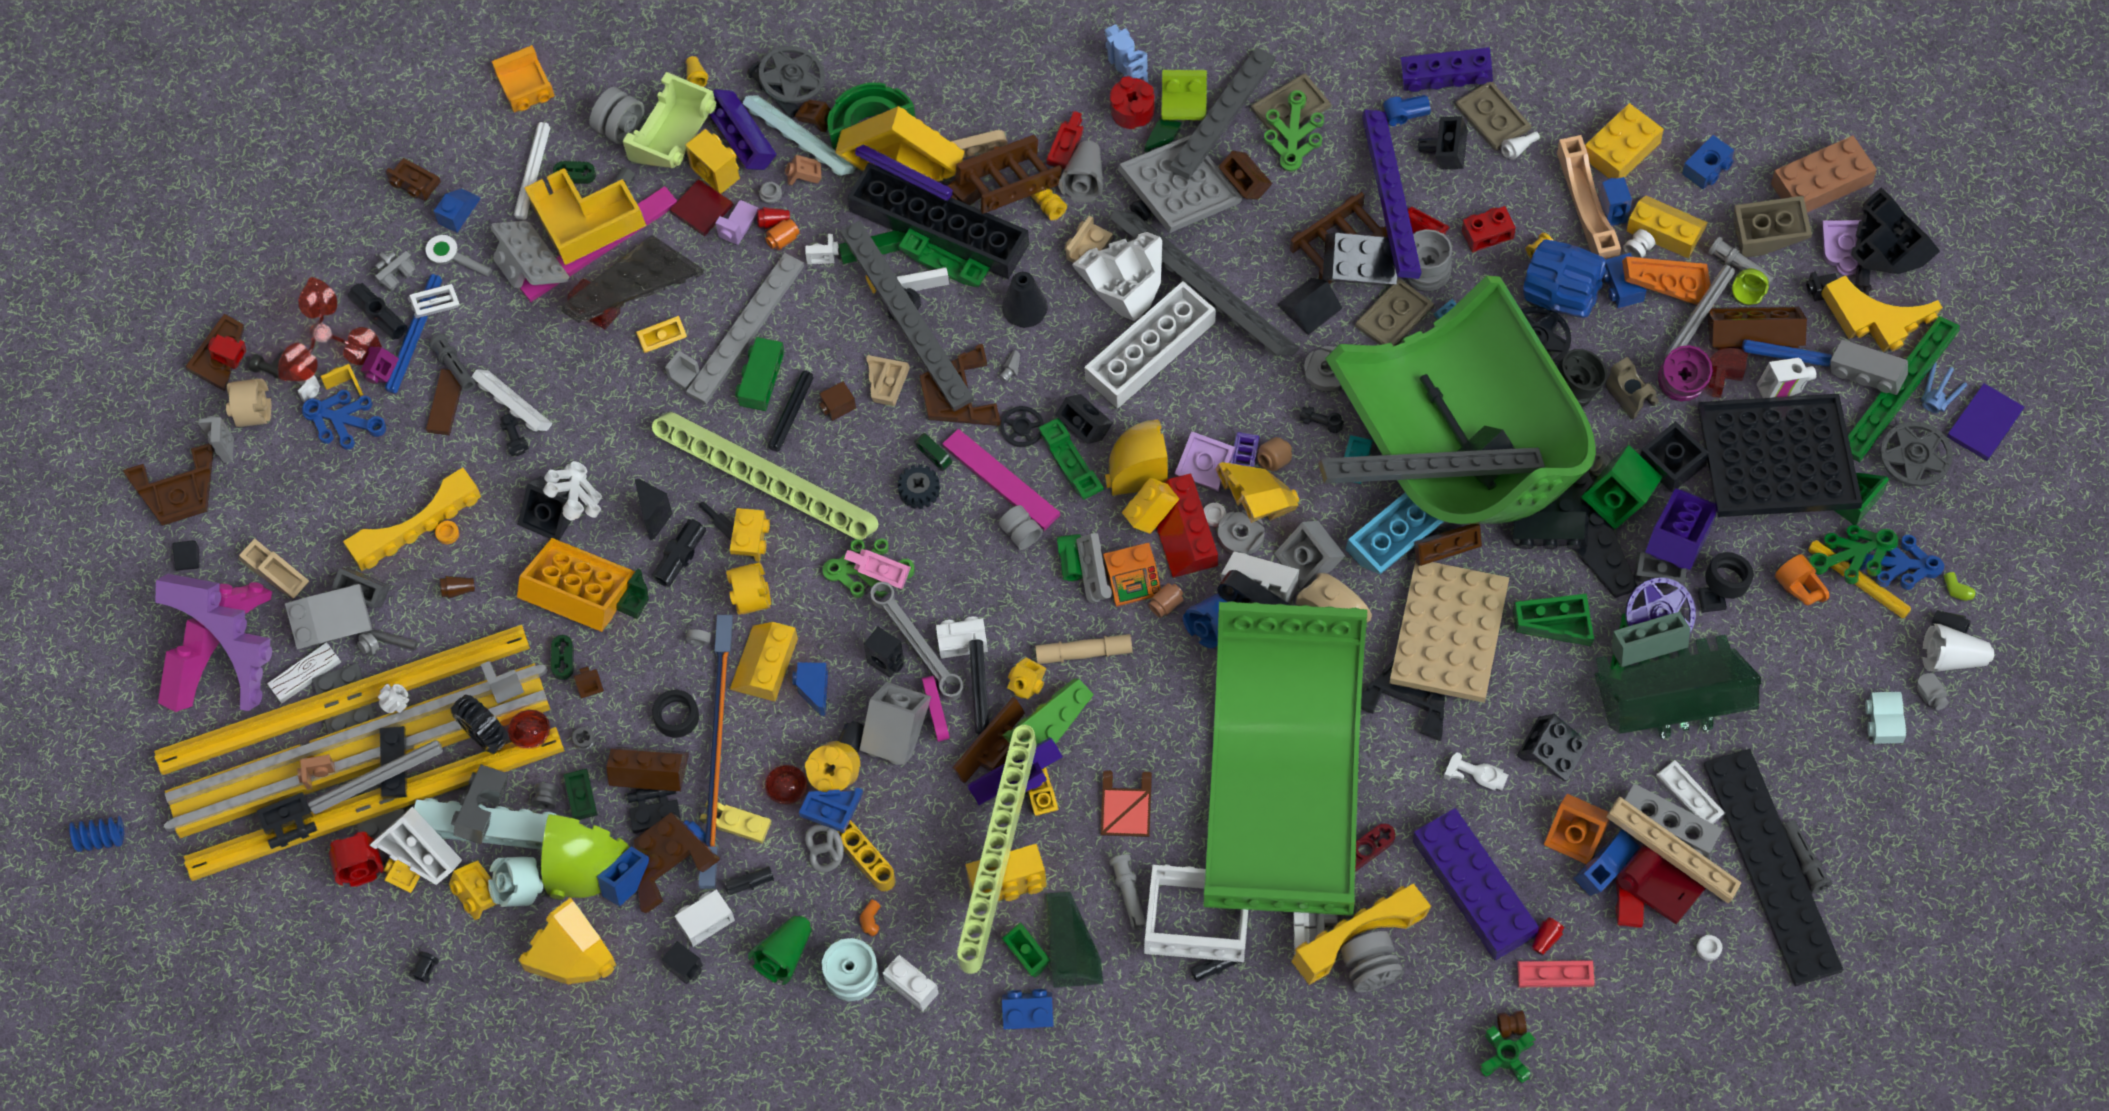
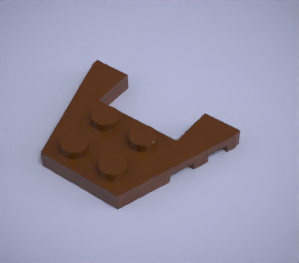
M983 344L975 346V349L968 353L964 352L958 355L957 359L951 361L967 388L964 370L987 366ZM927 371L920 375L929 420L992 426L1001 425L996 403L974 408L972 403H969L953 411L929 372Z
M209 443L191 449L196 469L150 483L144 464L123 470L127 479L162 526L207 512L214 452L213 446Z
M673 813L668 814L634 839V848L649 857L648 865L638 887L641 911L648 913L663 902L655 880L689 855L692 856L697 869L701 872H705L720 861V858Z

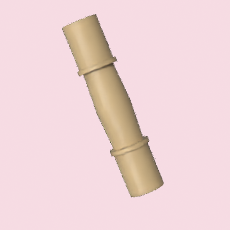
M1130 634L1104 636L1102 639H1087L1067 643L1059 641V643L1035 646L1038 664L1064 663V660L1086 659L1103 655L1109 657L1111 655L1133 653Z

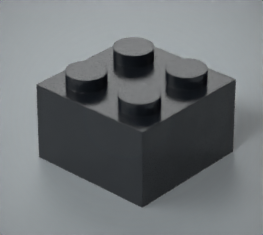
M1675 421L1641 449L1640 456L1662 476L1660 482L1673 493L1675 488L1678 489L1706 466L1709 452Z

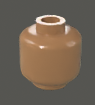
M1279 437L1271 438L1258 448L1257 455L1260 466L1274 472L1289 464L1292 459L1291 445Z

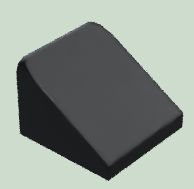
M196 541L174 542L172 544L176 571L199 568V546Z

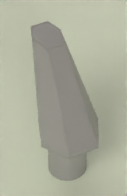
M1015 349L1003 365L1005 370L999 376L1004 382H1007L1012 375H1018L1020 354Z

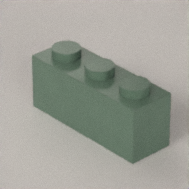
M1676 612L1613 631L1612 652L1621 667L1685 649L1689 645L1690 627L1681 612Z

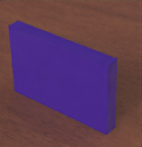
M1983 383L1948 433L1947 438L1988 461L2025 407Z

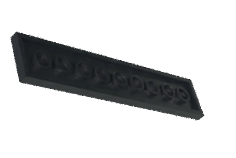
M1751 749L1704 762L1706 773L1721 809L1725 812L1724 816L1795 987L1841 973L1843 967L1806 879L1801 872L1798 860Z

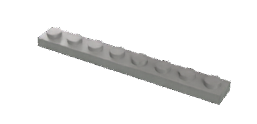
M786 253L783 254L686 391L688 396L705 405L709 402L804 267V262Z

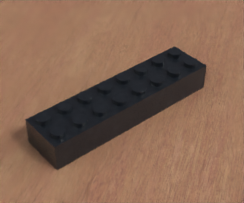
M871 163L867 164L847 197L850 212L897 232L906 234L910 228L928 237L929 243L966 261L971 258L989 267L990 272L1007 279L1010 278L1029 246V232L1027 229L989 213L982 214L979 209L956 199L949 198L948 201H945Z

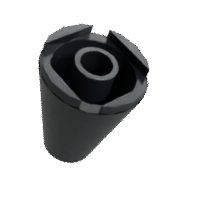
M1018 272L1012 277L1002 304L1003 314L1007 321L1021 328L1033 327L1039 324L1044 319L1048 310L1044 294L1034 277L1028 272Z

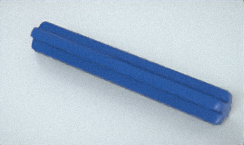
M1744 340L1742 343V351L1781 359L1800 358L1804 363L1827 367L1831 365V354L1751 340Z

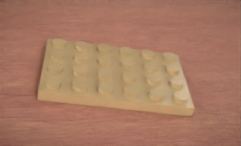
M1415 560L1389 683L1485 703L1509 577L1435 562L1419 566Z

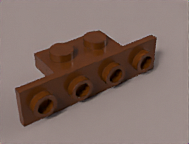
M1015 697L1010 699L952 767L963 783H966L980 766L992 771L1006 762L1010 743L1002 735L1008 730H1013L1015 724L1025 714V711Z

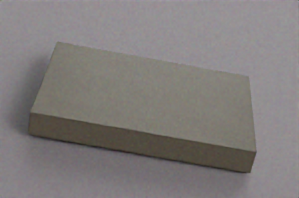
M1306 73L1251 105V110L1268 130L1276 131L1278 139L1283 135L1266 121V113L1271 109L1277 110L1280 119L1290 129L1292 108L1289 107L1288 96L1292 91H1302L1306 96V105L1300 111L1299 126L1309 121L1312 114L1316 112L1322 113L1331 107L1329 100ZM1295 96L1293 99L1298 101L1301 97ZM1276 115L1269 116L1270 119H1276L1277 117Z
M1493 82L1483 84L1455 102L1457 109L1495 152L1501 149L1503 140L1520 137L1531 130L1532 126Z
M1398 278L1397 285H1392L1355 323V327L1379 345L1392 343L1393 346H1396L1434 308V303Z

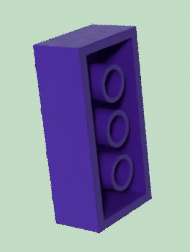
M1675 488L1653 529L1645 553L1651 554L1656 559H1663L1674 563L1679 568L1691 570L1716 518L1715 503Z

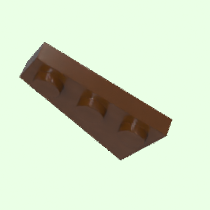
M223 314L185 366L186 370L225 391L232 368L211 359L208 344L211 338L216 337L217 334L222 337L229 336L239 343L243 335L244 324Z

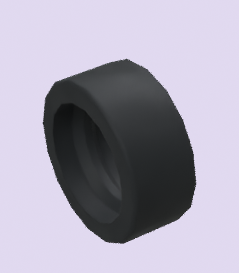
M1731 552L1719 553L1712 558L1705 573L1706 583L1713 592L1724 598L1732 599L1743 596L1754 577L1753 568L1744 557ZM1728 568L1735 571L1742 579V582L1731 583L1723 579L1717 569Z
M677 689L666 691L653 704L652 715L654 723L659 732L667 737H684L691 733L698 724L699 711L694 698L686 691ZM682 702L688 706L690 715L685 722L679 725H668L663 721L662 711L670 703Z

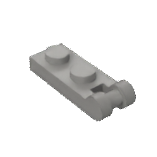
M1098 533L1076 539L1087 600L1090 603H1096L1110 598L1112 590L1106 582Z

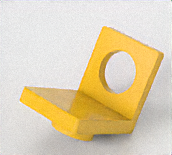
M349 364L336 367L320 376L326 390L352 379L359 395L363 396Z

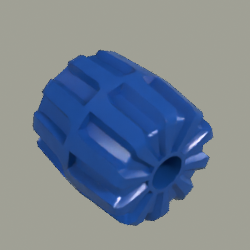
M1548 239L1543 240L1536 248L1526 273L1523 287L1524 298L1529 302L1557 313L1579 318L1588 317L1592 312V307L1597 302V292L1603 285L1601 280L1606 273V260L1602 256L1574 245Z

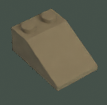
M1804 196L1735 205L1733 221L1740 254L1745 257L1765 255L1812 237Z

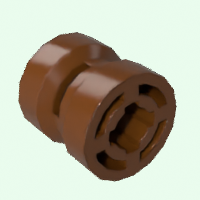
M1523 1010L1515 1011L1510 1016L1505 1012L1497 1013V1023L1502 1038L1510 1037L1511 1033L1518 1036H1523L1527 1033Z

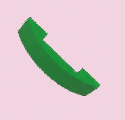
M910 228L899 245L900 250L930 270L947 268L948 278L968 286L980 287L990 269L971 258L966 261L929 243L928 237Z
M1059 418L1039 427L1041 436L1051 455L1072 488L1083 500L1104 490L1093 470L1090 471L1072 443L1069 432Z

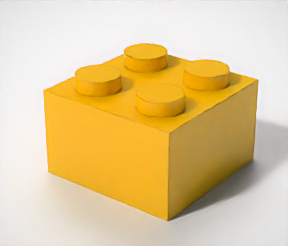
M704 129L685 145L690 168L720 194L740 179L735 152L730 147L726 148L716 134H711Z

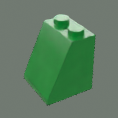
M1628 445L1611 460L1581 497L1616 529L1647 502L1662 476Z

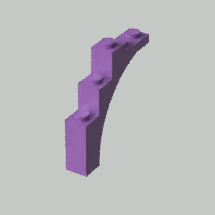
M166 574L157 579L155 603L174 607L198 620L217 638L227 652L240 683V710L250 711L258 706L262 700L260 684L263 669L261 666L269 662L272 656L270 638L244 633L247 627L244 610L219 606L221 601L220 583Z

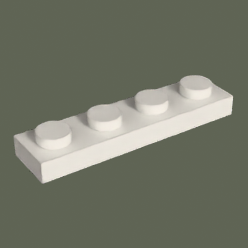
M476 369L472 375V378L478 382L477 385L482 390L492 393L495 401L509 407V412L517 418H522L529 429L535 432L538 430L547 431L553 424L490 371Z

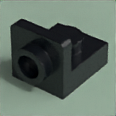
M1816 271L1811 272L1809 280L1806 282L1808 294L1813 295L1814 301L1824 300L1821 295L1822 290L1827 284L1838 279L1836 273L1817 276Z

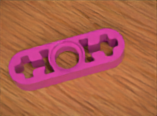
M934 676L922 678L925 695L931 696L928 707L931 712L937 741L950 739Z

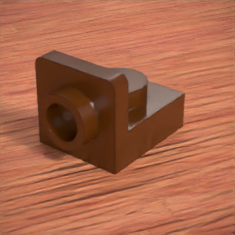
M808 100L802 104L795 117L799 122L815 124L820 132H826L828 129V115L831 109L826 102Z

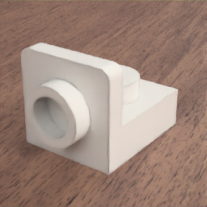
M828 234V245L814 244L812 246H805L807 264L835 263V255H839L838 241L834 242L833 234Z

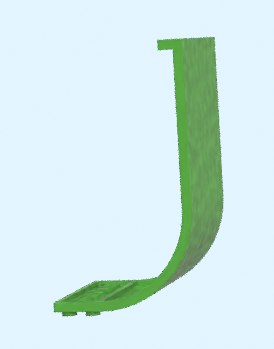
M1232 601L1219 602L1216 698L1204 907L1335 915L1354 914L1359 735L1367 609L1335 608L1332 606L1311 607L1308 605L1250 604Z

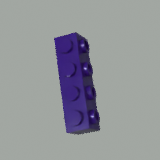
M1490 47L1401 57L1404 91L1417 92L1424 89H1441L1451 86L1462 87L1469 84L1493 82Z
M714 89L716 107L713 113H709V115L746 169H766L777 155L734 91Z

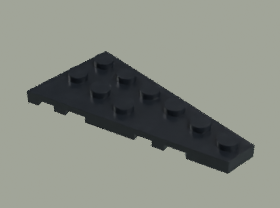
M1587 471L1556 500L1540 510V512H1586L1589 519L1588 546H1581L1580 549H1574V551L1581 557L1584 564L1588 565L1597 575L1599 581L1614 598L1632 593L1637 584L1612 526L1581 497L1593 483L1589 471Z

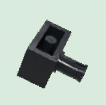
M1440 117L1438 138L1418 139V142H1420L1418 143V151H1436L1435 157L1441 169H1464L1468 128L1463 117Z

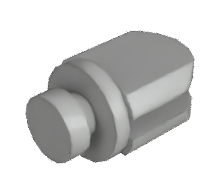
M1923 674L1918 679L1917 692L1926 704L1934 706L1936 710H1941L1948 705L1946 689L1935 674Z

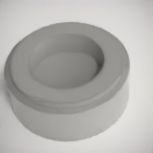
M688 630L686 641L692 645L706 646L710 644L711 634L703 630Z

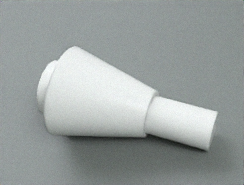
M1535 131L1527 136L1503 140L1502 154L1510 160H1515L1529 144L1540 139L1538 132Z

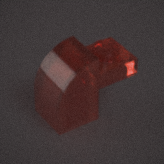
M1725 348L1712 355L1710 360L1713 372L1708 388H1712L1711 397L1721 398L1725 378L1738 381L1743 380L1747 363V352L1740 349Z

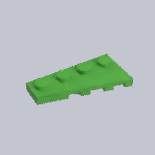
M1074 678L1052 695L1048 702L1041 704L1035 709L1036 711L1028 718H1023L1017 724L1018 726L1028 725L1033 728L1036 745L1049 737L1056 744L1094 694L1080 679ZM1014 729L1008 730L1002 735L1009 743L1011 742ZM1022 739L1021 741L1026 742L1029 739Z

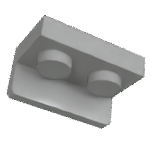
M208 416L207 418L199 419L198 424L208 438L209 444L214 447L216 455L220 456L223 463L233 462L234 437L222 418Z

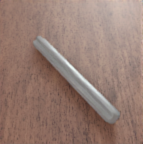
M434 740L309 801L310 810L317 814L441 754L443 752L442 746L437 740Z

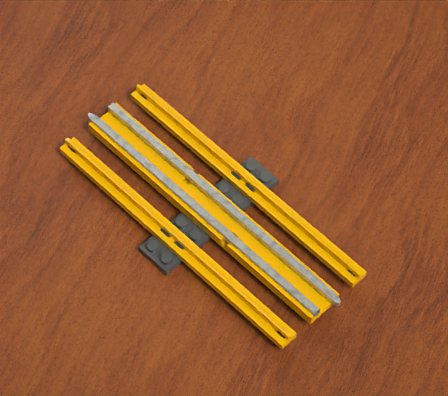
M519 625L363 679L358 663L312 678L317 693L315 696L154 751V757L158 763L160 773L165 775L325 720L329 733L309 741V744L303 746L299 744L166 790L165 797L170 805L173 818L164 824V828L169 832L176 831L179 838H183L255 813L259 809L302 792L304 795L341 782L346 784L381 767L380 728L404 726L406 729V754L434 740H437L442 747L471 738L460 727L451 713V707L465 694L473 696L488 708L502 726L549 711L551 709L540 679L541 676L547 673V668L545 665L536 666L534 663L516 669V674L524 692L498 704L488 681L484 680L406 707L401 713L395 711L375 718L371 703L380 700L378 696L386 684L391 687L394 684H399L409 691L481 666L485 662H493L530 649L523 626ZM520 637H521V640H518V641H515V642H512V643H509V644L507 643V642H509V641H511V640H514V639H517V638H520ZM554 727L549 729V733L548 730L505 744L503 748L495 753L485 751L407 778V797L383 800L381 797V783L317 814L311 812L312 817L305 819L304 823L306 825L315 822L318 831L310 833L307 838L302 839L300 837L288 842L289 845L281 848V846L271 849L268 840L277 836L275 832L266 835L264 830L261 829L184 856V864L190 879L194 881L355 824L359 832H367L369 837L376 839L405 813L403 807L415 804L416 800L432 798L469 785L472 773H477L480 765L507 772L564 752L558 730ZM556 740V742L542 747V744ZM330 755L335 763V772L328 773L325 777L311 776L312 789L307 790L298 779L297 769L301 768L300 759ZM177 756V758L166 762L163 761L171 757ZM296 823L283 828L284 833L296 829ZM207 862V864L193 868V866Z

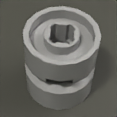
M1021 505L1011 508L999 521V526L1008 536H1011V540L1020 550H1024L1034 544L1043 533V529L1035 520L1031 519L1029 513Z

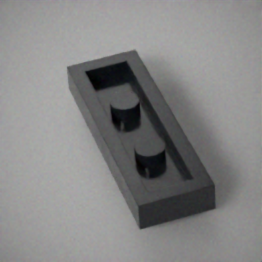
M404 726L380 728L381 766L406 754V729ZM407 770L381 782V797L383 800L407 797Z

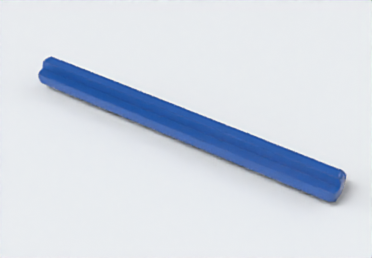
M431 274L424 291L440 287L442 283L441 277ZM436 295L420 299L419 303L435 299ZM431 305V306H428V307L420 308V310H423V309H426V308H430V307H432V305ZM413 316L397 355L399 360L388 382H386L385 389L387 392L394 394L398 392L428 316L416 319Z

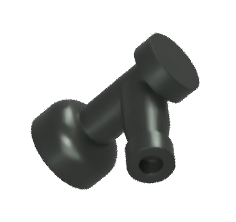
M282 350L272 365L264 362L263 356L254 354L249 363V370L255 373L262 370L280 380L285 373V367L282 365L289 357V354Z

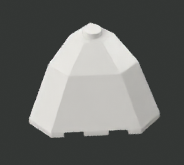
M1149 232L1138 234V238L1129 242L1126 239L1110 243L1109 248L1098 251L1097 248L1088 250L1072 265L1105 303L1122 317L1135 321L1142 317L1144 312L1151 307L1161 283L1162 239Z

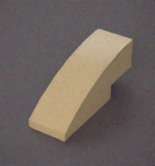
M255 538L239 555V561L292 599L309 583L308 579L274 551H269Z

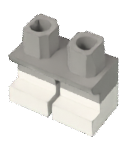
M1293 912L1294 955L1296 953L1295 949L1304 942L1309 944L1314 941L1315 937L1324 931V926H1336L1338 915Z

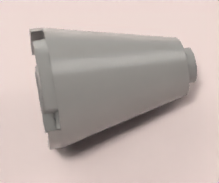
M1083 141L1078 145L1059 178V189L1064 196L1066 193L1071 196L1070 200L1087 203L1093 202L1097 196H1101L1104 187L1100 147L1093 141Z

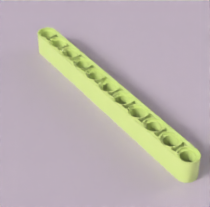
M666 413L655 419L652 423V430L657 437L855 539L862 540L874 533L878 528V520L873 514L676 413Z
M1028 725L1016 727L1012 734L957 950L960 968L968 974L979 971L983 963L1036 751L1035 733L1033 728ZM1022 739H1029L1026 742L1021 741ZM1017 760H1024V761L1021 762V763H1016V762H1015V761H1017ZM1012 781H1018L1016 784H1009ZM1007 802H1012V803H1013L1012 805H1009V806L1004 805V804L1007 803ZM1001 824H1008L1006 827H998ZM997 845H1001V846H1002V847L999 848V849H993L994 846H997ZM991 867H996V868H997V869L994 870V871H988V870H987V869H989V868H991ZM985 889H991L988 893H982ZM980 911L986 912L983 915H976ZM975 933L981 934L979 937L976 938L970 937L972 934ZM967 956H975L972 960H965Z

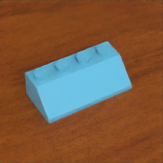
M1404 493L1348 539L1345 550L1361 567L1381 574L1415 546V541L1424 539L1444 521L1424 512Z

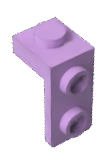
M740 200L728 219L720 216L716 221L718 236L739 245L756 218L757 209L759 208Z

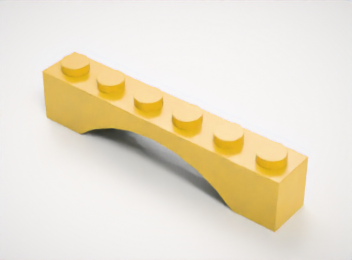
M462 467L443 479L433 500L413 518L388 528L362 529L344 540L343 543L361 571L366 568L371 569L382 558L394 555L398 548L406 543L411 544L418 539L419 535L426 531L434 530L443 520L455 517L458 511L464 507L473 506L481 497L480 492Z
M1414 883L1406 888L1401 886L1393 892L1391 897L1387 899L1382 897L1370 909L1366 910V908L1358 911L1351 920L1347 921L1344 919L1330 932L1325 930L1318 934L1315 940L1309 944L1307 942L1300 944L1295 949L1296 953L1291 962L1310 985L1329 974L1338 951L1356 935L1367 930L1382 927L1407 929L1425 918L1431 905Z

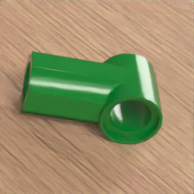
M1080 534L1057 536L1063 580L1078 581L1083 578L1076 540L1081 538Z

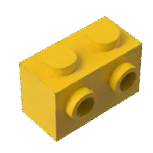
M1150 477L1136 496L1128 503L1122 514L1134 528L1151 534L1178 502L1179 498L1168 484Z

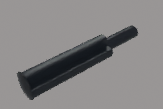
M701 502L699 507L714 520L712 523L731 540L734 524L722 513L718 515L705 502Z

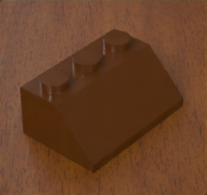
M629 747L611 748L606 766L609 786L681 791L689 752Z

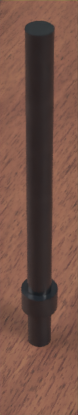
M1428 374L1422 375L1420 381L1427 390L1431 403H1435L1462 447L1469 441L1444 402L1440 389L1434 386ZM1493 481L1487 488L1488 490L1494 489L1497 485Z

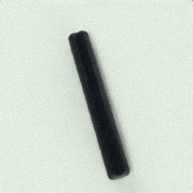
M801 372L769 440L768 446L770 450L780 451L814 379L811 372Z
M975 639L969 641L975 732L976 734H981L989 725L983 641Z

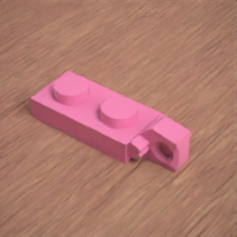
M861 549L860 554L847 550L844 558L856 563L854 569L858 570L859 573L882 582H887L900 589H903L911 569L910 566Z

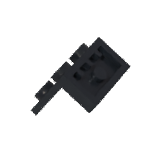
M1556 714L1539 716L1517 756L1523 761L1537 759L1561 780L1568 781L1588 746V741Z

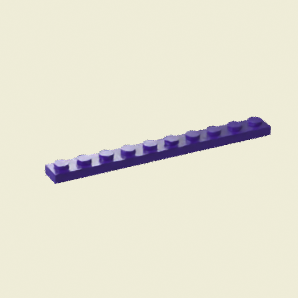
M1364 109L1362 120L1397 277L1419 279L1422 271L1386 112Z

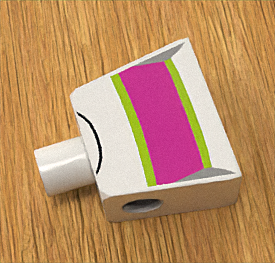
M1800 358L1772 361L1767 365L1757 383V387L1763 398L1789 397L1801 393L1807 381L1816 378V370L1813 366L1805 367Z

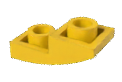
M1046 767L1042 770L1047 780L1038 788L1027 791L1035 816L1059 810Z

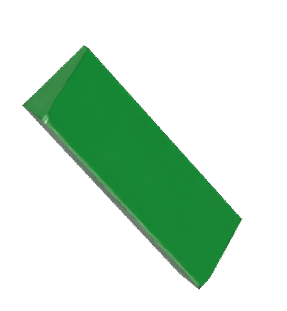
M891 231L870 237L881 254L884 255L900 251L899 245L906 234ZM846 242L838 244L843 264L857 261Z

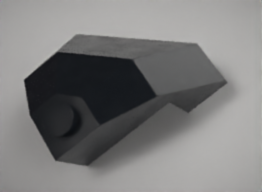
M1882 187L1863 203L1862 211L1864 214L1862 221L1858 223L1856 232L1858 239L1856 247L1852 248L1851 256L1864 269L1901 274L1923 267L1940 252L1930 237L1903 212L1896 201Z

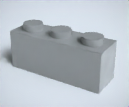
M1841 340L1830 360L1831 374L1841 379L1855 381L1862 386L1879 389L1884 393L1897 395L1908 375V360L1846 340Z

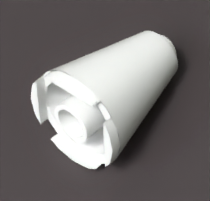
M1942 624L1930 626L1925 634L1922 649H1927V658H1922L1927 671L1938 672L1983 667L1992 662L1994 658V649L1991 648L1989 642Z

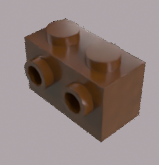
M1232 150L1218 166L1225 174V177L1233 183L1240 195L1245 199H1260L1273 184L1246 152Z

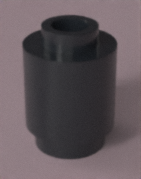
M856 721L845 723L837 741L852 746L858 753L864 726Z

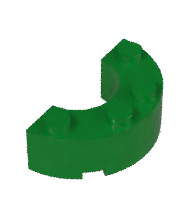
M864 83L846 90L835 100V105L828 115V129L832 148H837L841 130L858 124L859 121L866 117L877 116L893 108L900 107L916 118L912 101L900 89L887 87L884 83Z

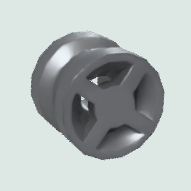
M537 783L534 787L536 795L532 799V805L539 809H555V796L558 795L559 788L549 783Z

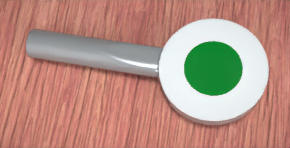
M435 236L426 245L427 257L434 264L445 265L456 261L487 277L492 273L491 268L458 253L457 244L450 236Z

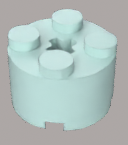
M534 857L497 858L492 863L489 872H493V878L488 880L489 893L493 902L500 904V907L529 906L535 901L538 893L543 891V882L539 878L537 862Z

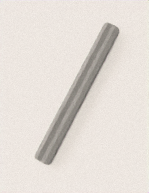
M1729 265L1723 266L1665 353V357L1677 347L1686 346L1733 277L1735 270Z

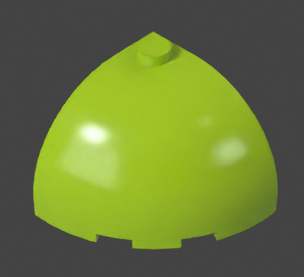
M548 814L541 856L542 882L547 894L551 898L563 900L564 897L585 898L601 893L597 876L630 848L629 845L621 838H617L616 841L610 837L609 831L593 825L592 829L580 824V820Z

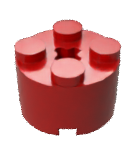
M1125 76L1116 83L1110 92V112L1115 123L1126 129H1136V127L1147 125L1152 120L1155 112L1153 87L1142 79Z
M358 832L353 837L334 840L330 843L329 859L337 884L344 886L343 883H350V887H357L377 879L376 874L379 871L382 874L384 867L379 849L370 846L375 839L369 837L367 832Z

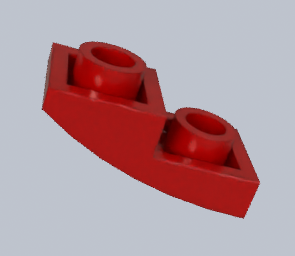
M1616 879L1618 901L1615 908L1617 925L1642 928L1644 902L1622 889Z

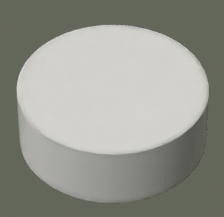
M1210 503L1203 509L1208 525L1212 527H1217L1221 519L1226 515L1224 506L1219 503Z
M1705 935L1697 943V954L1706 961L1716 960L1722 952V943L1713 935Z

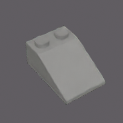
M361 584L285 603L297 649L309 648L373 630Z

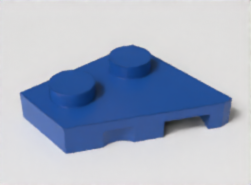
M855 788V791L840 792V789L829 790L828 792L810 791L799 811V816L845 833L863 795V789Z

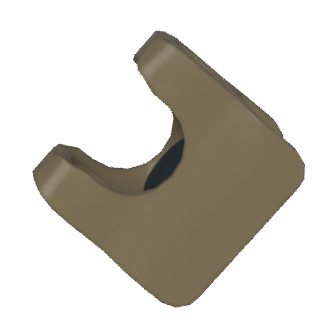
M1628 357L1613 365L1610 376L1606 381V388L1632 420L1637 417L1639 410L1643 407L1645 398L1653 406L1659 403L1655 389L1650 383L1646 384L1636 372L1635 365Z

